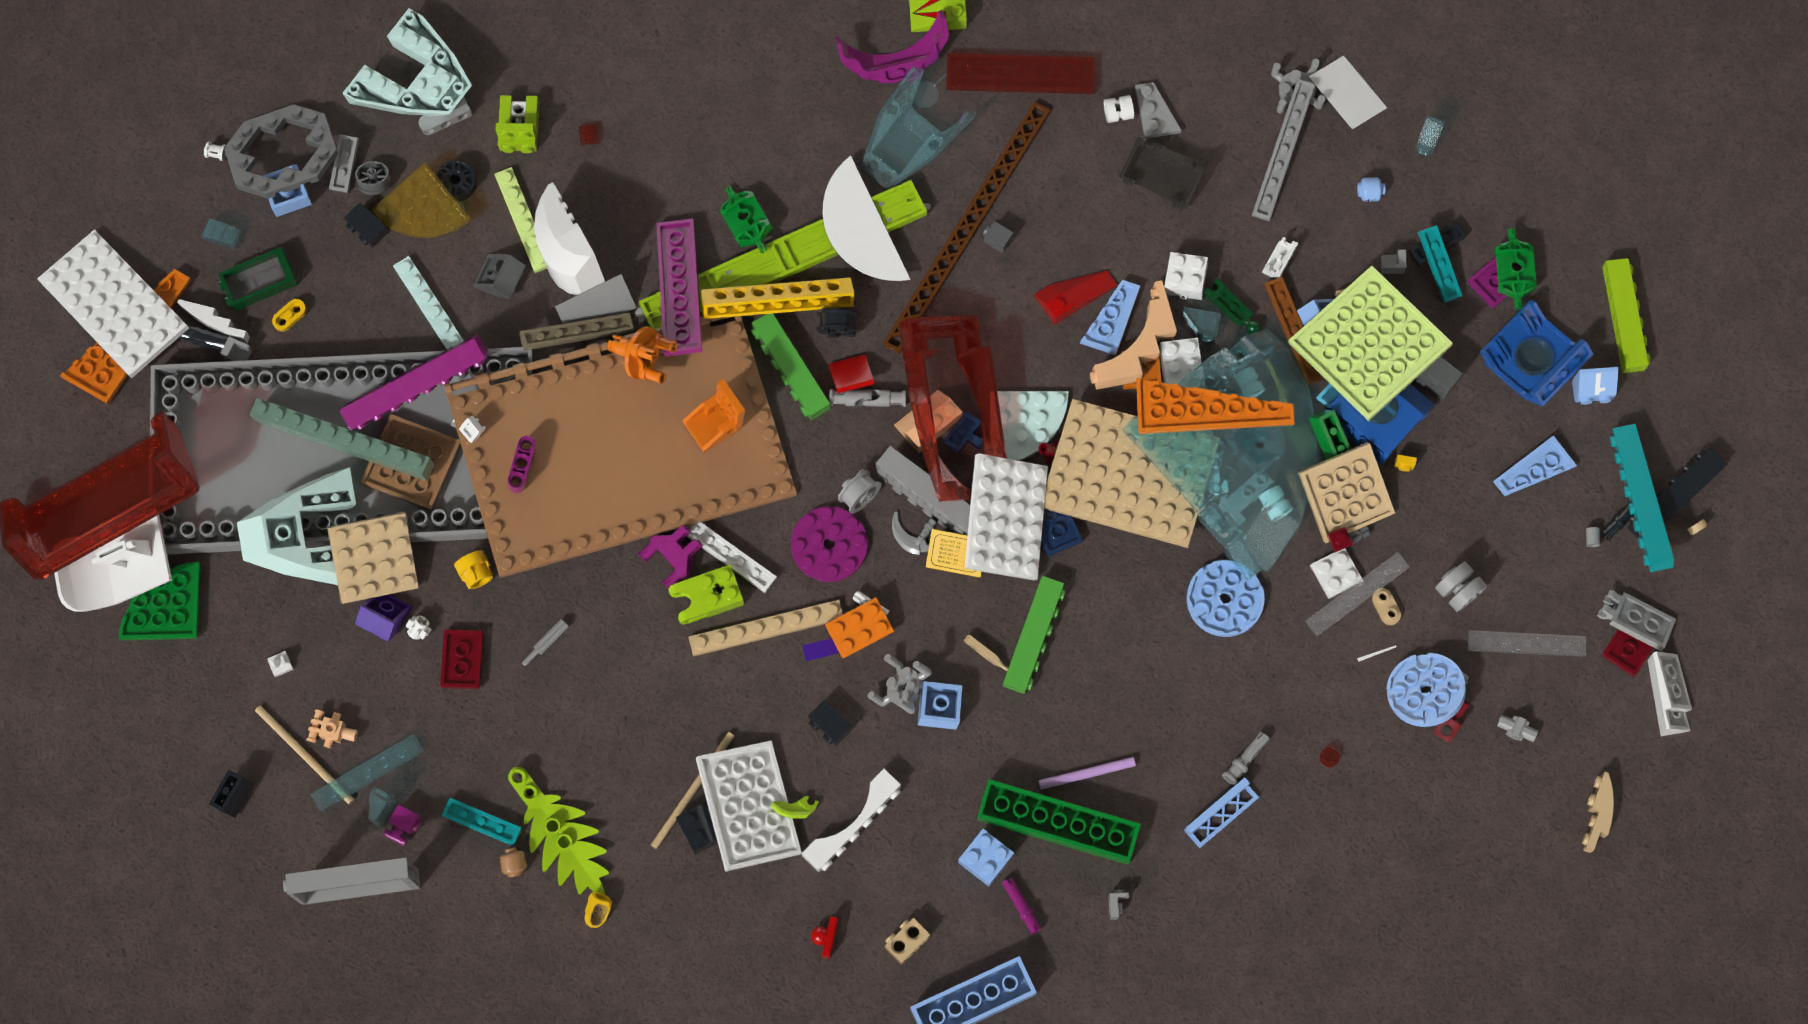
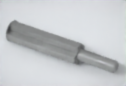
M560 619L533 646L534 650L522 661V664L527 666L538 654L541 655L569 627L567 623Z

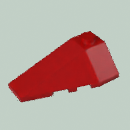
M1106 270L1048 285L1034 294V296L1054 325L1117 287V284Z

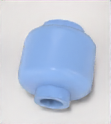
M1378 177L1362 178L1361 182H1358L1357 185L1358 197H1361L1362 201L1365 202L1379 201L1381 195H1385V184H1381V180Z

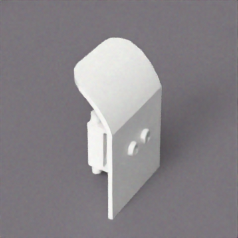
M158 507L149 509L104 531L61 541L52 551V564L58 596L66 608L75 612H85L117 605L172 580Z

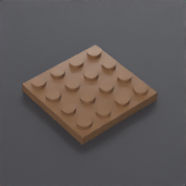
M391 414L379 440L430 457L435 465L428 482L369 462L360 483L361 485L432 511L460 449V440Z

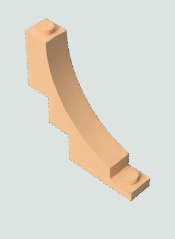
M1156 281L1151 289L1152 300H1150L1147 307L1145 327L1137 340L1119 356L1104 363L1094 365L1092 372H1090V379L1092 384L1095 383L1096 390L1136 382V378H1141L1143 375L1140 363L1158 359L1160 351L1157 342L1174 339L1177 330L1162 281Z

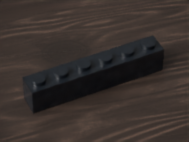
M1712 448L1707 452L1703 450L1695 458L1698 460L1695 464L1689 463L1682 470L1684 474L1681 477L1676 475L1669 482L1671 486L1667 490L1662 488L1656 494L1664 525L1728 465ZM1633 516L1629 520L1631 524L1627 528L1639 538V532L1634 530L1633 520H1635V517Z

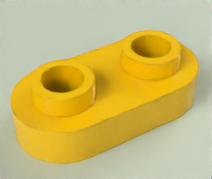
M293 299L280 309L272 318V323L276 330L281 332L287 331L303 318L307 311L304 302L299 299ZM296 308H300L298 313L294 312ZM282 320H286L284 325H280Z

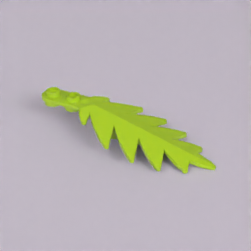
M514 767L508 774L509 782L528 806L524 817V824H527L533 818L530 831L531 853L535 851L546 836L542 858L543 872H546L559 855V886L563 885L574 870L578 894H582L588 886L593 892L605 895L599 878L608 875L609 871L589 859L602 855L607 850L593 843L578 841L579 839L597 834L599 830L584 824L565 822L585 815V811L568 805L552 804L560 800L561 796L544 795L524 768ZM516 773L522 775L520 780L515 779L514 775ZM532 789L534 791V794L532 796H528L526 794V790Z

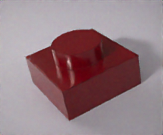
M1345 527L1327 535L1334 553L1353 545Z

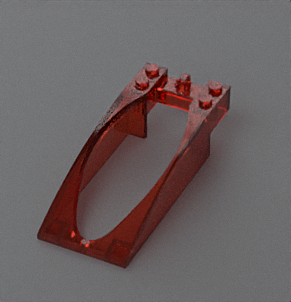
M977 315L906 318L899 323L905 373L915 425L931 481L939 502L971 500L972 490L963 486L951 474L938 455L925 360L938 353V349H929L928 339H954L956 359L968 380L979 409L984 438V455L1007 459L991 346L981 347Z

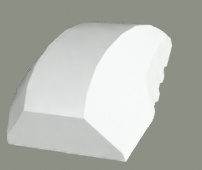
M552 182L546 187L536 210L534 224L536 242L549 274L558 287L569 294L579 295L604 283L605 280L593 250L579 225L572 223L575 219L571 213L567 214L566 209L568 207L562 201L560 193Z

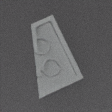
M1152 82L1135 85L1144 138L1181 133L1182 130L1155 84Z

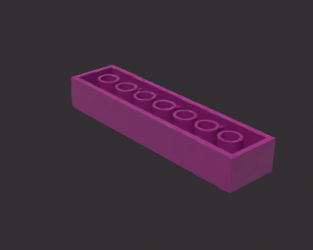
M478 333L348 402L339 411L350 430L354 428L360 430L367 426L371 419L377 421L384 417L387 413L386 411L390 410V412L399 409L403 402L410 403L416 400L421 392L425 395L433 391L437 387L436 384L440 383L442 386L450 382L454 378L453 375L457 374L459 377L468 372L470 366L473 365L476 368L482 365L487 360L486 357L489 355V351Z

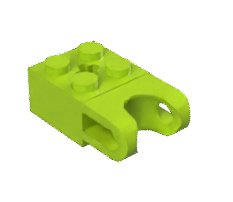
M731 564L675 583L668 589L669 594L674 598L685 596L691 600L689 608L681 611L678 616L679 623L683 625L744 605ZM716 589H723L722 593L718 594V592H715Z

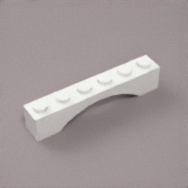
M883 769L870 782L868 799L858 818L849 827L836 835L815 839L802 853V857L818 872L822 869L826 871L833 863L831 860L836 855L838 857L841 856L847 849L845 845L849 841L853 843L860 836L859 831L863 827H869L874 821L872 817L876 813L881 814L887 808L886 803L890 799L894 800L901 793L899 790L901 784Z

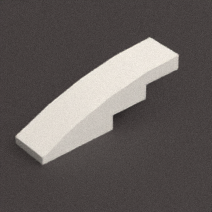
M178 300L179 306L196 321L217 333L248 344L250 336L247 331L234 328V324L230 319L218 317V312L215 308Z

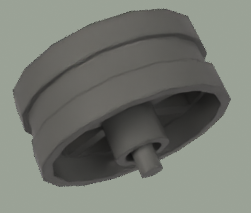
M370 161L363 163L355 172L357 187L364 194L377 195L386 191L390 186L391 180L388 168L381 162Z

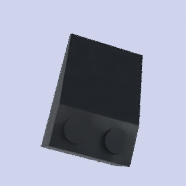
M707 802L676 817L695 855L718 844Z

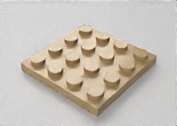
M1368 442L1298 472L1325 543L1329 542L1327 535L1345 527L1349 534L1395 514L1374 453Z
M404 512L327 527L342 604L418 588Z

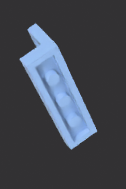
M1243 778L1185 828L1184 831L1199 848L1205 845L1259 798L1249 787L1250 783L1246 778ZM1245 789L1253 797L1248 802H1239V794ZM1227 804H1236V812L1233 815L1224 814ZM1213 816L1222 817L1219 827H1210V819ZM1198 829H1207V836L1201 842L1193 834Z

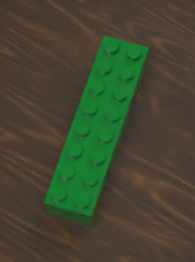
M988 779L977 816V821L1126 865L1130 863L1141 825L1140 823Z

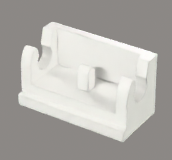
M1283 237L1275 247L1262 273L1274 279L1280 278L1298 243L1292 241L1290 244Z

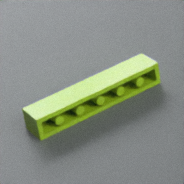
M1628 258L1608 260L1604 263L1602 269L1622 373L1645 371L1650 364V355L1646 353L1647 339L1642 332L1643 319L1639 317L1640 303L1639 300H1636L1635 296L1637 287L1636 283L1632 280L1633 266L1629 264Z

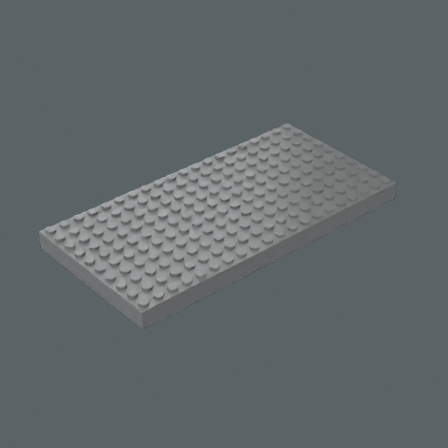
M523 347L488 349L489 355L486 357L485 363L476 368L473 365L470 366L468 372L459 377L457 374L453 375L454 378L449 383L474 378L475 375L485 372L489 374L513 367L512 365L523 362L524 364L534 362L533 349L523 351ZM444 351L151 365L149 509L158 507L167 555L241 551L238 521L282 494L325 474L349 467L356 505L351 510L300 515L306 548L330 546L327 527L402 512L406 515L410 542L488 539L461 446L432 511L361 485L360 481L369 461L255 422L249 415L256 398L350 430L339 411L345 404ZM535 369L526 371L527 376L535 374ZM511 375L489 381L492 386L514 380L516 377ZM440 383L436 384L437 387L433 391L425 395L421 392L416 400L410 403L403 402L399 409L390 412V410L386 411L387 413L384 417L377 421L371 419L370 423L362 429H352V431L379 440L392 414L459 440L457 429L451 426L453 415L444 385L441 386ZM478 384L452 391L453 396L479 389Z

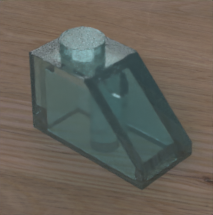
M1426 116L1414 149L1418 150L1420 154L1432 155L1444 121Z

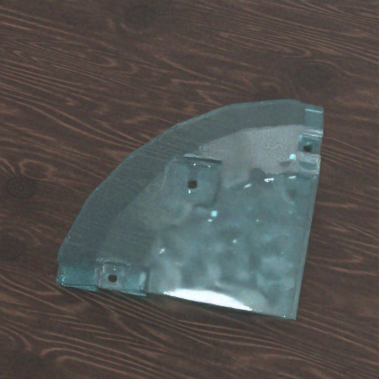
M1269 329L1244 336L1230 350L1224 348L1213 354L1177 384L1183 387H1197L1220 391V393L1237 394L1247 398L1255 397L1259 400H1272L1293 404L1294 425L1139 434L1137 416L1122 428L1123 432L1198 513L1199 521L1224 547L1225 555L1248 581L1262 569L1266 573L1275 565L1299 529L1308 498L1298 472L1316 465L1317 437L1308 419L1314 415L1310 389L1290 348L1284 342H1280ZM1241 353L1244 356L1242 358H1238L1237 355ZM1258 443L1264 444L1261 449L1257 448L1256 445ZM1228 533L1229 536L1227 538H1223L1222 534Z

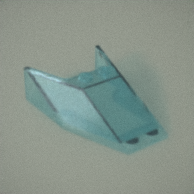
M919 67L911 68L879 111L861 164V168L887 190L895 187L937 158L977 115L976 112L966 111L956 124L944 132L939 131L913 108L924 73V69Z

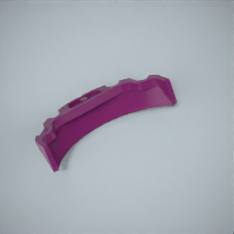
M940 10L932 27L923 38L909 48L896 53L884 55L868 54L852 48L841 40L839 36H835V41L841 62L861 78L879 81L880 83H896L921 74L925 68L931 63L933 64L938 59V55L943 49L945 42H947L949 32L945 15Z

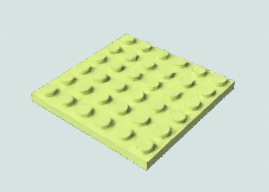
M1373 266L1368 268L1288 340V343L1368 421L1453 344Z

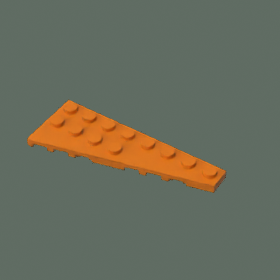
M174 269L153 291L173 309L192 280L190 277ZM98 343L93 347H89L80 359H76L72 363L73 365L60 375L64 380L106 404L110 403L128 376Z
M1136 378L1139 434L1294 425V407L1290 403L1272 400L1265 401L1255 397L1247 398L1237 394L1230 395L1220 393V391L1197 387L1189 388L1173 383L1166 384L1156 380L1148 381Z

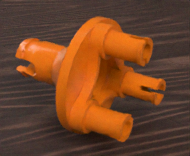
M651 327L640 328L631 339L620 335H613L617 342L609 340L608 350L625 357V370L631 378L646 381L652 380L659 384L664 383L666 373L655 370L653 367L658 359L660 349L674 353L678 347L677 341L664 338L663 335L658 334Z

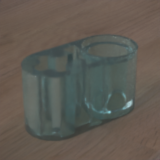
M208 219L201 237L208 242L224 247L230 246V249H235L242 231L234 226Z

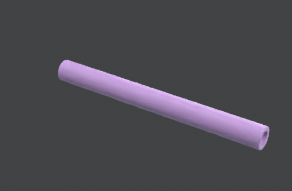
M1134 757L1038 780L1040 789L1043 790L1136 765Z

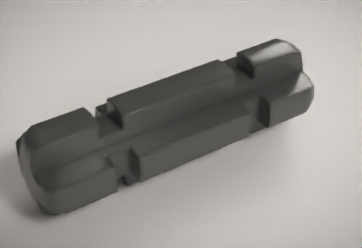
M1364 526L1359 531L1351 532L1349 536L1352 543L1360 541L1362 537H1368L1370 530L1367 526Z

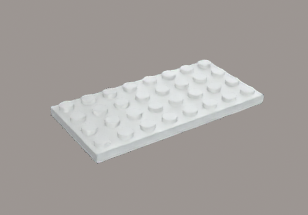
M95 229L37 278L131 378L189 329L180 317Z

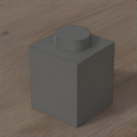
M995 221L991 226L988 225L983 232V235H985L984 242L1001 253H1004L1013 239V232Z

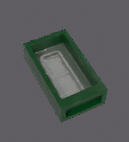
M282 247L218 273L220 277L218 284L221 290H225L227 294L224 297L228 307L232 306L235 311L298 285Z

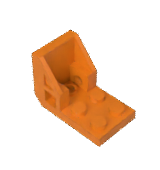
M722 379L717 382L716 394L702 402L685 417L683 424L704 453L742 428L745 409L725 380Z

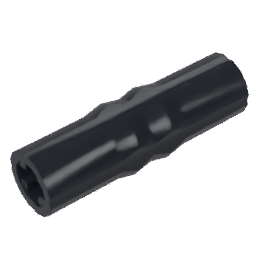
M187 325L189 329L177 338L202 347L222 351L228 336Z

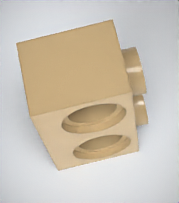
M914 918L911 921L908 919L904 921L900 926L901 930L896 935L892 933L885 941L887 943L885 948L901 965L930 938V934ZM911 928H916L919 931V935L916 938L909 937L908 931ZM902 942L905 945V949L902 952L895 951L893 948L895 943Z

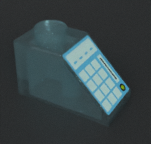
M1184 307L1182 317L1196 336L1204 341L1216 340L1221 313Z

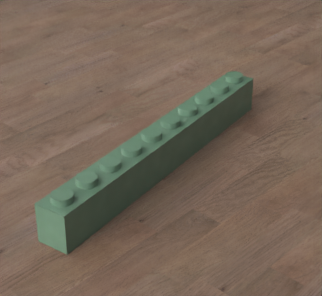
M256 398L249 414L255 422L427 482L435 465L430 457Z

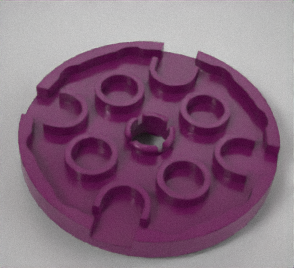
M820 507L808 512L798 521L791 537V552L796 565L805 575L821 582H838L853 575L863 564L868 548L867 535L862 523L852 513L839 507ZM827 539L835 542V546L832 549L824 547V542Z

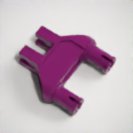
M684 525L672 535L651 536L650 543L638 552V555L642 556L641 559L647 562L651 556L660 551L674 567V571L662 581L664 585L666 584L665 587L667 589L671 585L690 576L693 555L704 546L696 539L686 547L681 543L692 532Z

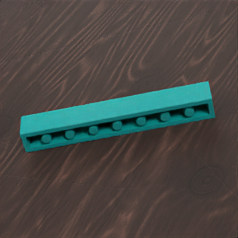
M1636 424L1613 428L1612 436H1609L1611 447H1615V462L1620 464L1621 468L1619 469V476L1626 485L1623 489L1625 497H1629L1630 503H1628L1629 512L1631 515L1634 514L1635 517L1633 526L1635 532L1638 531L1640 535L1638 544L1640 549H1644V565L1649 567L1650 572L1673 568L1674 557Z

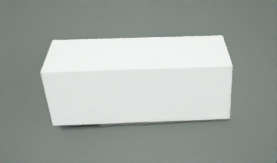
M1656 651L1648 659L1660 735L1666 736L1689 732L1691 730L1686 712L1692 710L1678 655Z

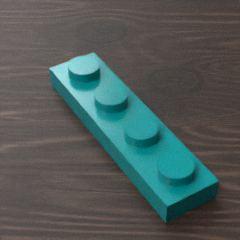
M1437 225L1419 231L1418 235L1443 303L1461 297L1462 293Z
M449 798L442 813L444 818L513 847L522 831V828L452 798Z

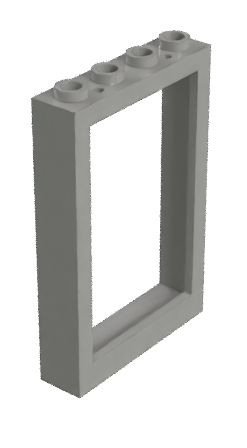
M407 858L285 874L286 880H283L284 892H287L290 897L302 905L420 889L419 869Z

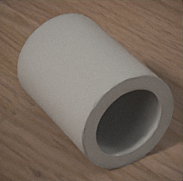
M1586 528L1587 547L1600 546V528Z

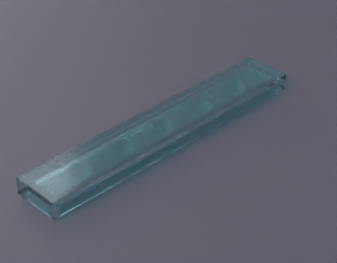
M413 734L310 795L320 812L424 751Z

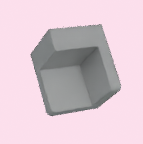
M1398 250L1396 255L1381 256V274H1404L1407 268L1406 250Z
M228 337L221 355L229 361H248L253 350L248 344Z

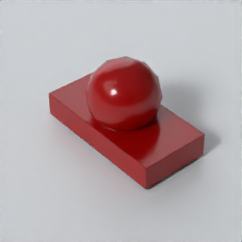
M830 916L828 929L824 926H818L811 932L812 942L818 946L824 945L822 958H831L838 925L836 917Z

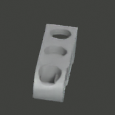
M463 96L449 115H423L418 123L424 134L431 135L471 117L472 113Z

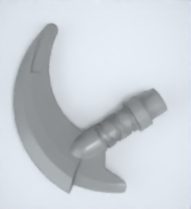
M894 512L892 530L899 545L915 555H920V552H928L929 545H926L925 539L934 529L936 522L930 519L924 525L921 534L916 538L903 530L899 523L898 512Z

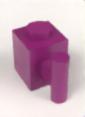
M397 805L388 821L391 825L395 826L394 831L386 829L383 836L405 846L408 839L402 837L403 832L410 835L413 832H417L422 824L420 821L421 817Z

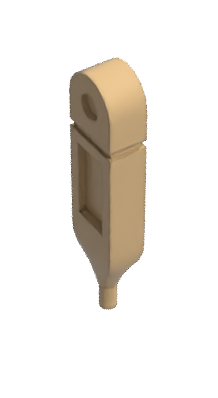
M971 635L966 636L964 642L993 665L999 666L1006 671L1008 670L997 655Z

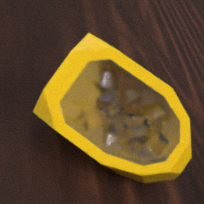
M592 892L588 897V903L585 908V922L589 927L597 928L606 921L612 905V901L608 896Z

